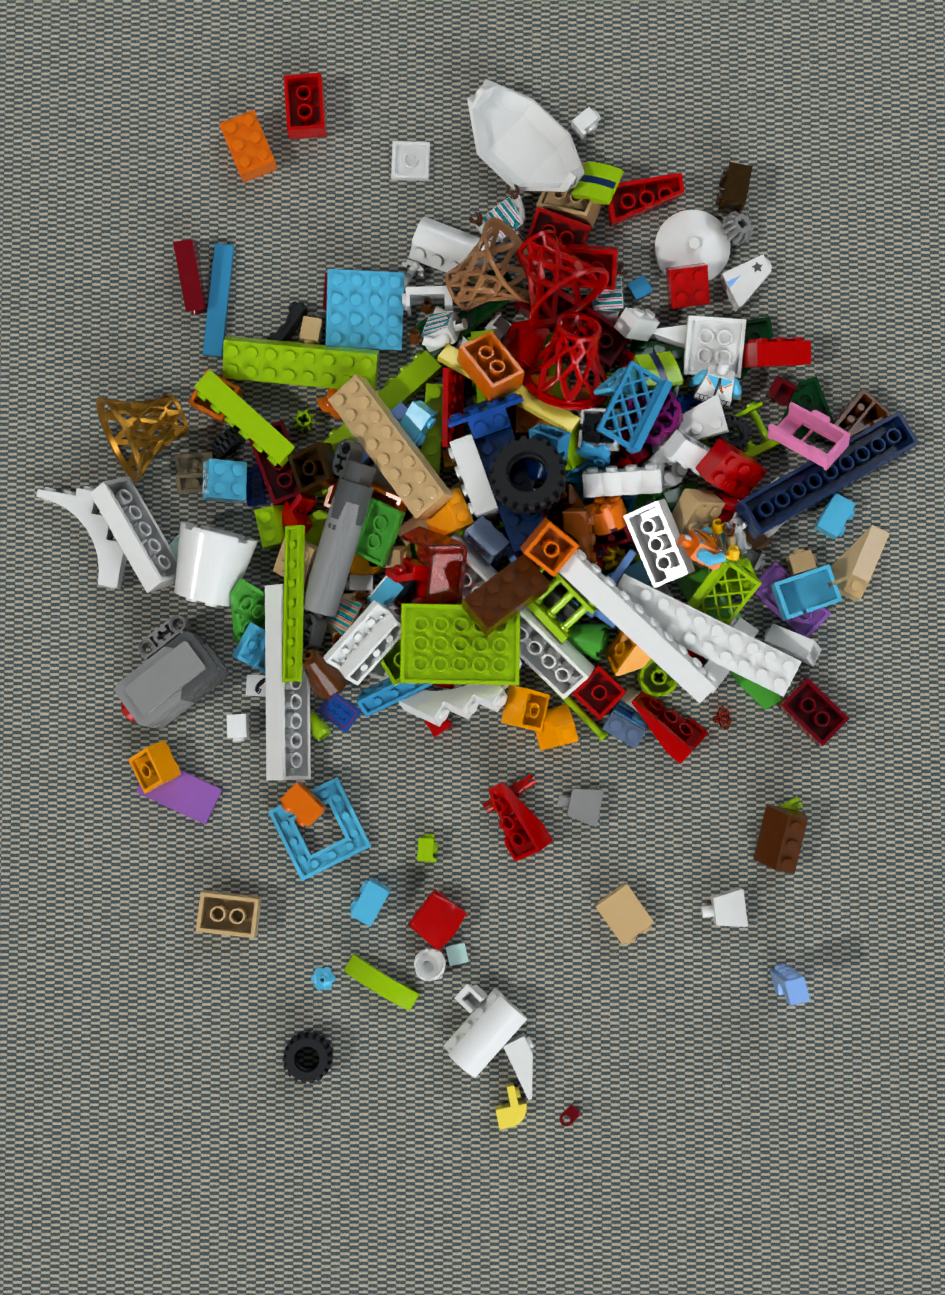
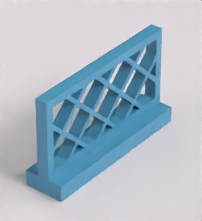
M630 361L596 430L626 447V451L631 454L640 452L673 383L669 380H662L634 361ZM632 368L638 371L640 379L632 381L630 375ZM651 379L656 382L654 390L648 391L645 380ZM641 381L644 393L636 395L633 383ZM629 385L632 396L624 398L622 388ZM645 395L647 404L645 407L640 408L637 397ZM633 398L636 409L627 411L625 400ZM621 402L623 413L615 415L613 406L615 403ZM637 412L639 420L637 424L632 425L629 414ZM624 415L627 427L619 429L616 417ZM609 419L613 421L615 428L613 431L604 428L606 421ZM629 430L630 439L628 442L622 439L620 431Z

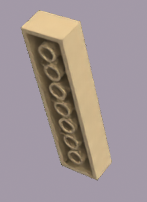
M355 374L328 399L415 519L426 521L453 497L445 483L365 377Z

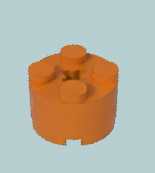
M621 495L595 497L594 502L584 507L591 508V514H594L592 530L596 535L612 533L611 529L617 527V530H620L627 525L624 516L628 513Z

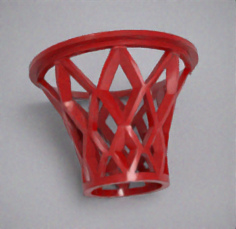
M545 230L533 235L516 252V258L522 266L528 281L531 307L528 321L536 329L556 325L557 319L565 313H579L604 291L610 280V274L605 268H597L581 261L562 245L553 230ZM542 237L543 245L540 246L534 242ZM527 246L529 255L523 252ZM545 269L554 273L553 282L544 278ZM559 270L569 271L571 276ZM593 272H598L600 274V279H598ZM587 275L590 280L581 278V276ZM570 282L574 296L562 291L561 287ZM578 282L595 287L583 300H581ZM544 286H545V288L548 290L545 294H544ZM551 295H553L552 309L545 301ZM558 295L575 306L557 315ZM540 306L549 318L538 319Z
M572 312L561 315L557 319L555 331L550 342L536 356L532 366L523 369L525 372L523 385L527 391L548 405L567 410L591 409L605 402L608 396L594 394V390L600 386V380L603 383L608 379L603 372L599 358L598 345L602 331L600 323L582 313ZM572 318V320L567 324L566 319ZM581 319L589 322L587 326L582 325ZM583 332L584 337L577 335ZM562 358L571 359V363L562 373ZM540 359H543L542 364L536 367ZM579 362L586 364L583 376L579 368ZM556 363V376L546 382L548 368ZM590 368L594 374L593 389L587 381ZM574 369L577 382L569 392L566 378ZM540 370L537 387L530 375ZM560 380L564 399L549 395L545 391ZM584 384L591 398L574 400Z

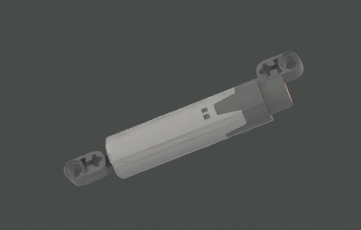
M347 439L341 440L338 444L333 460L332 472L339 476V480L304 592V609L312 613L306 614L303 617V650H318L321 647L328 624L325 616L337 615L374 491L371 485L376 468L360 463L363 455L362 445Z

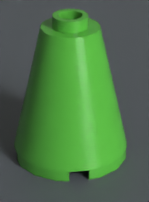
M574 623L570 627L572 635L567 640L580 653L596 661H602L603 658H600V654H605L610 634L606 632V628H610V626L606 623Z

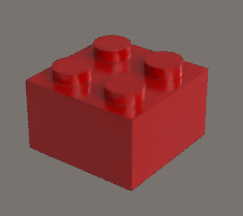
M698 263L666 268L668 306L670 308L710 304L708 265Z
M598 663L595 665V669L589 678L572 692L599 720L627 693Z

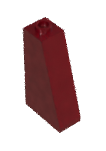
M197 240L175 241L173 246L186 312L191 311L192 315L202 314V310L207 309Z

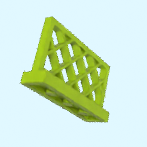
M726 559L717 571L712 569L686 605L698 611H703L707 615V610L717 609L718 618L715 619L721 622L726 621L725 624L729 625L758 589L762 581L734 561ZM732 567L737 571L738 577L728 578L727 569ZM742 580H750L755 585L752 589H744ZM739 581L740 590L730 591L729 582ZM725 582L727 591L717 592L716 584ZM741 594L742 602L733 603L731 595ZM728 595L729 604L719 605L718 596ZM714 597L716 605L706 606L705 598ZM730 608L731 616L722 618L720 609Z

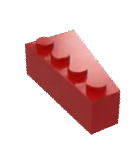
M682 172L620 182L610 204L607 205L610 228L682 197L685 192Z

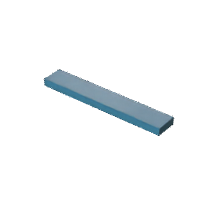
M215 243L203 356L223 358V340L225 339L234 245Z

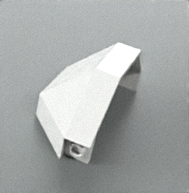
M485 79L475 95L467 98L477 155L512 189L515 190L514 184L519 186L520 191L566 192L576 186L585 172L571 134L533 98Z

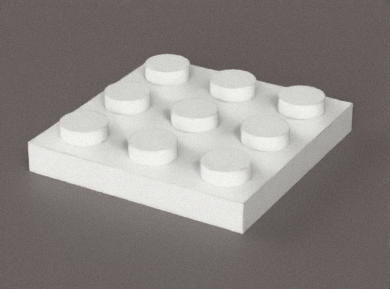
M688 315L682 374L696 375L701 370H706L708 365L718 366L719 360L725 359L730 362L729 369L735 372L734 377L741 378L746 319Z

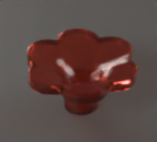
M719 706L717 716H713V722L715 724L719 723L720 727H723L725 730L729 729L731 718L729 710L724 708V706Z

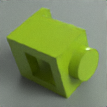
M423 833V837L419 836L417 861L437 862V857H433L438 851V842H434L435 834Z

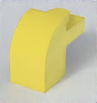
M514 1081L506 1083L510 1103L495 1106L500 1130L518 1125L526 1114V1099L518 1101V1099H521L519 1087H515Z

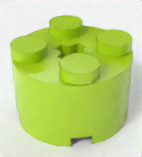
M652 659L648 661L645 667L639 669L637 675L638 684L643 692L652 697L666 696L677 686V682ZM654 674H661V675H662V676L660 677L661 682H660V681H656V682H655V680H654L655 675H654Z

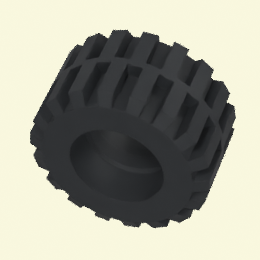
M311 1030L301 1031L288 1042L283 1052L282 1062L285 1063L283 1067L285 1070H288V1076H293L294 1081L301 1080L302 1084H306V1082L312 1084L315 1080H321L328 1073L332 1065L334 1051L333 1047L331 1048L330 1040L327 1041L324 1034L321 1036L316 1030L315 1032H311ZM302 1047L314 1048L319 1054L318 1064L312 1067L301 1064L297 1057L298 1050Z

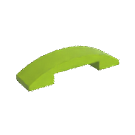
M355 954L352 955L344 969V972L367 988L409 1011L420 994L371 966L369 962Z

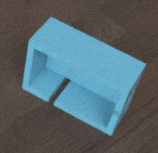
M830 564L770 585L783 621L842 601L837 584L828 587V583L835 581Z

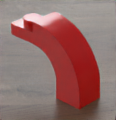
M403 558V565L396 564L394 567L386 568L385 575L396 583L415 580V599L422 604L441 603V580L438 574L423 562L414 558Z

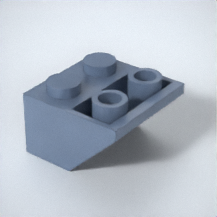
M483 516L468 527L463 536V539L490 565L499 562L503 558L510 544L507 537L500 533L493 523L486 520Z

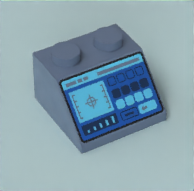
M620 699L612 708L601 729L636 749L648 725L636 710Z

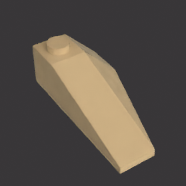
M871 525L830 566L835 581L828 583V587L837 584L841 595L853 601L860 600L869 584L890 533Z

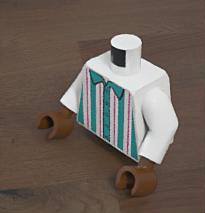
M514 184V193H511L510 188L507 187V193L512 196V199L508 197L484 216L481 213L474 212L477 216L476 221L469 217L470 223L476 224V228L481 235L485 222L495 217L506 222L516 232L522 242L525 240L519 233L524 229V222L526 220L525 208L521 196L518 195L520 193L519 186ZM500 230L496 242L503 244L510 239Z
M618 263L616 289L604 290L590 304L593 310L613 323L617 322L624 311L622 279L619 277V274L624 276L628 274L627 270L621 271L622 267L627 265L625 263ZM581 294V300H583L588 294Z
M424 298V304L421 303L422 312L425 314L433 312V314L429 315L421 336L418 329L410 330L409 341L411 344L421 342L429 352H433L446 347L447 344L455 343L460 332L468 328V322L465 318L459 319L454 311H445L438 306L436 308L433 307L432 300Z

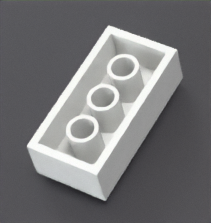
M472 434L449 442L451 448H448V452L452 462H457L458 466L454 468L459 481L463 480L464 482L461 488L465 498H469L471 501L467 505L472 517L476 516L478 520L481 516L487 518L493 514L500 513Z
M665 499L658 500L624 516L653 588L695 571L684 547L678 544L680 533Z

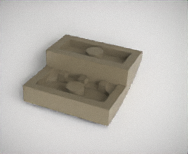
M213 451L175 454L177 473L175 476L178 494L203 492V462L208 459H214Z

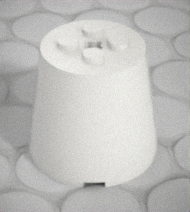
M181 521L174 593L186 597L185 600L195 603L197 601L204 602L205 605L210 607L218 605L231 607L230 594L239 579H243L258 541L253 538L247 540L243 535L201 525L200 528L194 527V523Z

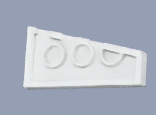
M719 394L684 413L683 422L679 430L698 441L729 432ZM655 432L652 436H657L660 432ZM665 443L661 446L653 447L651 445L653 453L662 450Z

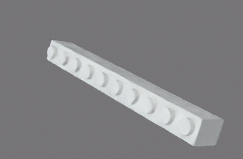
M579 549L576 550L559 570V573L698 703H701L717 687L718 681H716V676L710 671L707 672L697 658H692L683 645H678L668 631H663L653 617L649 618L639 604H634L624 590L620 591L610 577H605L601 573L599 566L595 563L591 564L586 559L587 556Z

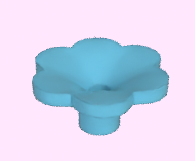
M329 967L316 968L311 977V981L315 984L317 990H322L323 988L329 990L336 979Z

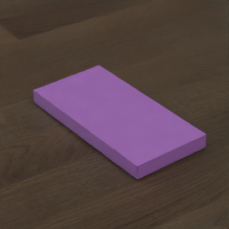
M775 560L758 578L762 583L754 595L782 620L770 585L793 576ZM823 607L783 622L795 633L808 638L826 620L831 612Z
M180 770L182 775L146 794H144L139 784L136 790L137 793L205 825L223 790L183 770Z

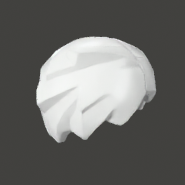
M426 948L418 952L414 960L416 975L420 979L429 982L443 978L446 968L444 955L434 948Z

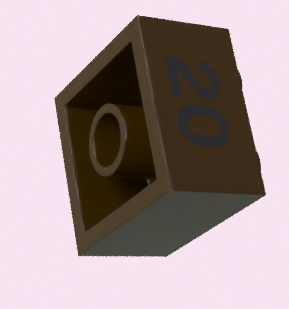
M730 162L728 167L724 168L719 181L720 190L715 205H718L717 212L730 214L734 211L739 212L743 210L746 204L753 166Z
M316 442L288 457L300 494H315L338 482L339 476L332 472L335 453L331 443Z

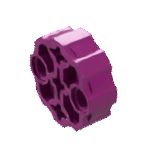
M669 391L644 443L650 444L653 447L661 446L669 440L676 430H679L683 422V412L673 392ZM645 395L637 397L640 408L645 407L647 404ZM632 398L628 401L627 411L636 409ZM637 412L630 413L631 424H637L639 420ZM660 432L657 436H652L653 433Z

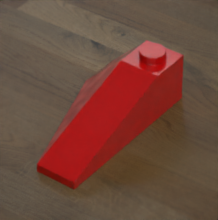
M503 782L488 789L494 811L498 813L500 818L499 827L503 829L506 837L503 839L505 846L515 862L541 851L553 841L544 824Z

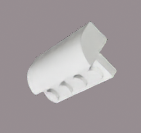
M424 216L414 233L408 258L447 273L469 255L480 238ZM480 258L475 266L482 265L484 258Z
M374 600L325 654L324 660L339 669L345 679L358 686L401 638V618L387 605H382Z
M494 988L444 1044V1047L448 1051L450 1058L459 1067L476 1078L527 1018L497 988Z

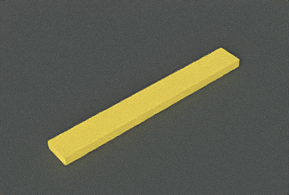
M447 344L438 355L437 361L471 379L457 361L458 349ZM523 385L501 396L506 399V396L509 394H521L524 401L517 403V406L559 429L570 432V434L581 419L566 409L557 408L538 400Z

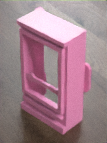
M793 402L789 404L788 415L778 426L774 424L768 425V439L775 440L822 466L825 471L849 446L850 433L830 423V417L817 410L810 412ZM802 426L811 429L802 440L793 436ZM813 432H816L836 444L828 453H825L804 441Z

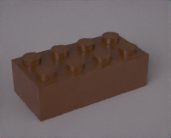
M523 554L463 598L462 608L487 637L546 593L550 582L528 556Z

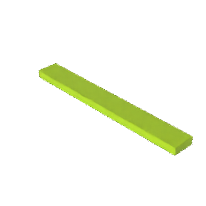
M304 525L285 526L282 682H302Z

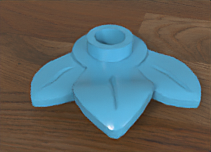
M582 441L581 447L576 448L579 456L593 461L597 466H608L611 461V451L604 444L594 447Z

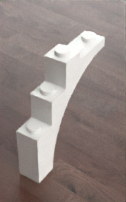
M84 486L83 489L77 488L76 495L75 492L63 490V493H58L56 489L45 487L44 490L38 489L36 497L66 508L87 529L93 540L98 557V585L121 590L127 557L116 538L113 537L111 540L112 531L101 512H98L97 515L98 507L90 495L95 488Z
M520 660V663H519V670H520L521 664H522L521 660ZM468 684L451 690H421L399 701V704L403 710L440 727L443 721L447 719L450 711L468 720L476 712L479 704L498 712L506 703L508 696L504 690L509 685Z

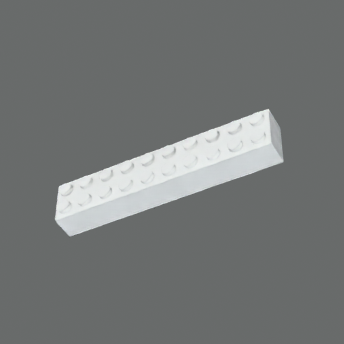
M457 532L425 564L438 574L440 580L462 601L463 598L498 573ZM528 607L520 611V658L565 699L589 678L595 666L567 639L561 643Z
M623 574L617 588L620 591L624 590L634 604H639L649 618L653 617L663 631H668L678 645L681 644L686 649L784 697L802 661Z
M284 584L265 586L266 780L311 779L310 684L303 666L302 682H282ZM303 610V617L309 614V610Z

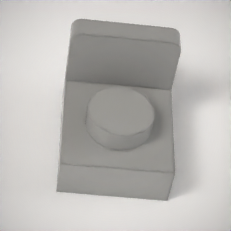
M747 549V553L743 555L750 560L754 572L761 571L766 561L763 559L765 554H759L751 549Z

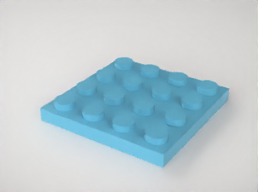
M327 269L326 346L402 351V293H404L405 273Z

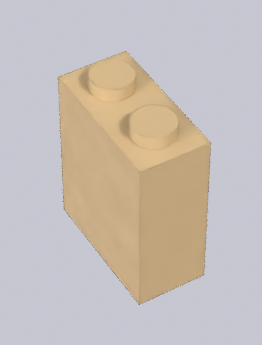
M626 882L594 904L622 945L625 943L629 945L637 939L636 935L641 932L643 934L648 932L654 923Z

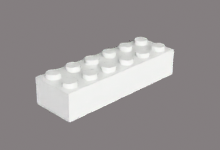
M128 476L102 482L90 495L146 592H153L175 584L177 558L131 478Z

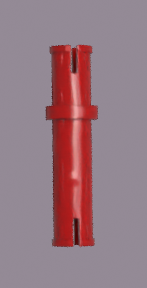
M530 773L517 783L516 781L513 782L509 789L516 796H521L525 790L537 784V782L533 779L527 783L533 778ZM491 799L482 803L484 808L492 805L486 809L488 814L494 810Z

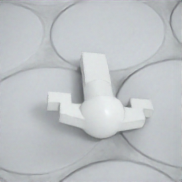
M407 259L406 263L402 262L401 265L405 268L408 265L410 266L404 276L405 289L416 271H419L418 276L424 277V269L418 261Z

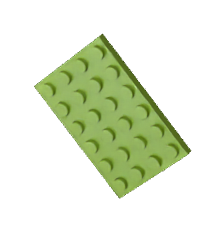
M402 604L400 683L519 685L520 612L486 637L465 612L462 605Z

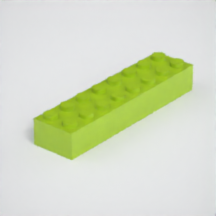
M227 336L223 340L222 378L340 389L357 374L365 377L375 391L377 389L379 350Z

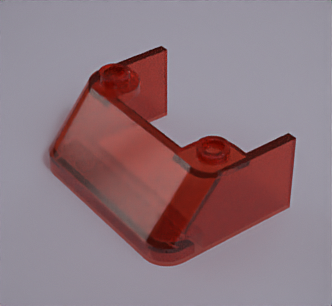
M421 526L401 535V539L417 545V555L422 562L429 564L426 598L423 596L415 598V593L412 592L396 601L395 606L402 608V604L461 605L467 560L465 544Z

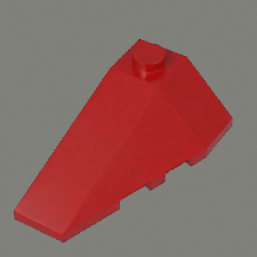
M643 691L631 702L664 750L680 765L708 734L695 720L690 717L685 719L678 715V711L675 709H667L661 701Z

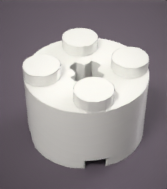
M664 449L657 451L641 464V467H645V464L656 463L657 466H661L662 490L673 488L679 484L687 473V469L683 468L679 462L673 463L666 457L667 453Z

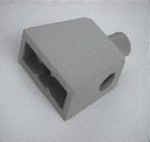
M571 789L570 796L559 794L557 806L567 807V816L597 827L604 790Z

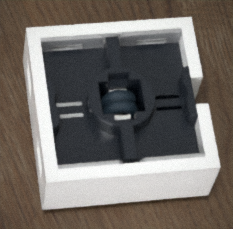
M591 408L581 410L580 424L582 430H579V448L582 441H585L594 447L604 444L610 451H619V443L596 430L606 409ZM614 409L615 415L622 413L620 409ZM622 416L616 417L619 429L621 428ZM612 419L607 420L604 428L609 431L615 430Z

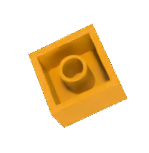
M509 685L508 698L502 712L501 723L542 733L550 695L528 688Z

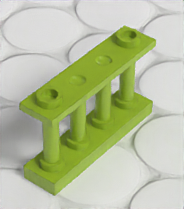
M755 401L744 407L745 410L733 415L744 417L750 414L763 438L762 444L758 446L753 444L751 440L748 441V445L745 448L746 452L744 453L753 458L780 445L777 441L768 439V431L757 412L763 404L762 402L756 404ZM707 438L700 440L701 443L711 447Z
M539 565L537 566V568L542 573L544 569ZM559 572L550 581L548 591L527 606L561 643L572 635L570 627L587 611L593 614L598 610L594 604ZM561 582L569 591L553 607L547 608L543 604V599ZM575 597L582 606L565 622H560L556 614Z

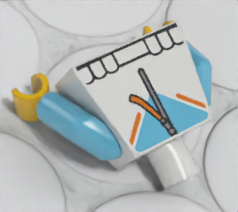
M725 359L719 360L718 366L710 364L706 370H701L693 377H687L684 385L685 388L691 387L692 391L695 390L694 398L706 401L719 394L722 406L730 408L733 399L739 400V402L742 399V389L739 380L734 377L735 372L729 369L730 362Z

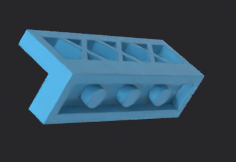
M388 677L360 691L357 704L365 716L368 717L433 684L399 683L394 686Z

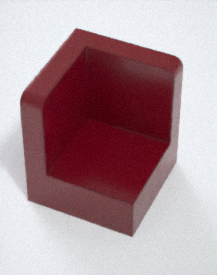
M777 376L765 397L785 407L797 386Z

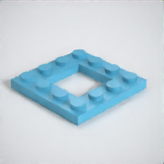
M338 777L310 791L324 805L329 803L345 838L312 855L295 822L297 816L292 812L288 813L281 805L268 811L301 881L371 847V843Z

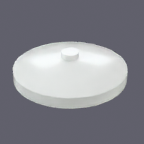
M684 210L669 217L660 227L654 244L655 259L661 271L666 275V268L704 263L708 265L709 282L715 279L723 271L730 256V240L727 241V236L722 235L724 232L721 228L722 223L715 216L701 210Z

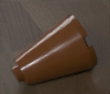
M309 649L303 653V668L311 689L321 699L332 698L331 695L334 693L339 694L344 689L347 679L344 678L339 669L324 660L323 657L325 655L316 649Z

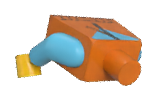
M714 519L713 525L710 528L708 526L700 530L693 528L687 535L681 534L678 538V544L684 547L689 558L716 571L726 559L736 561L740 556L738 546H730L728 553H726L716 535L712 534H721L723 532L724 524H721V519Z

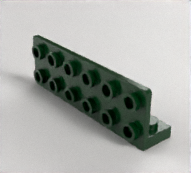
M494 270L485 271V274L496 276ZM508 272L503 275L507 282L513 280ZM521 283L516 286L525 289ZM510 300L490 301L470 311L462 310L457 316L459 319L465 318L467 320L468 328L460 332L458 340L451 344V346L457 345L462 336L473 332L478 325L487 321L497 310L504 308ZM423 319L412 329H418L421 336L427 320ZM421 342L418 343L423 350H427V352L434 359H437L438 355L445 348L443 347L433 352H429L426 346L422 345Z

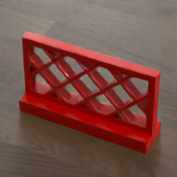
M443 368L442 447L451 448L449 442L465 436V422L450 428L447 423L451 415L456 413L464 414L463 408H465L466 376L451 368Z

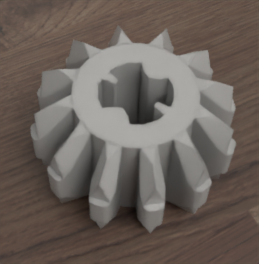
M742 210L731 212L722 221L721 228L724 230L722 235L727 236V241L732 240L733 245L744 243L753 234L752 231L755 228L751 225L753 220H749L748 214L744 215Z

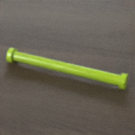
M554 691L592 729L600 741L609 734L604 732L570 696L563 699Z

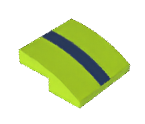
M586 162L583 167L585 173L574 187L573 197L575 199H590L593 204L609 205L624 171L602 163Z
M670 351L634 356L635 363L662 380H669L673 383L672 386L683 385L680 369ZM651 379L645 380L648 389L655 387L656 382Z

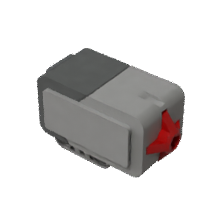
M180 615L171 617L139 643L138 651L145 662L118 682L115 687V693L121 700V711L128 720L144 727L162 729L228 677V668L208 641L189 632L191 623L187 618ZM182 620L183 627L177 630L176 625L178 621ZM149 644H152L153 649L147 654L146 648Z

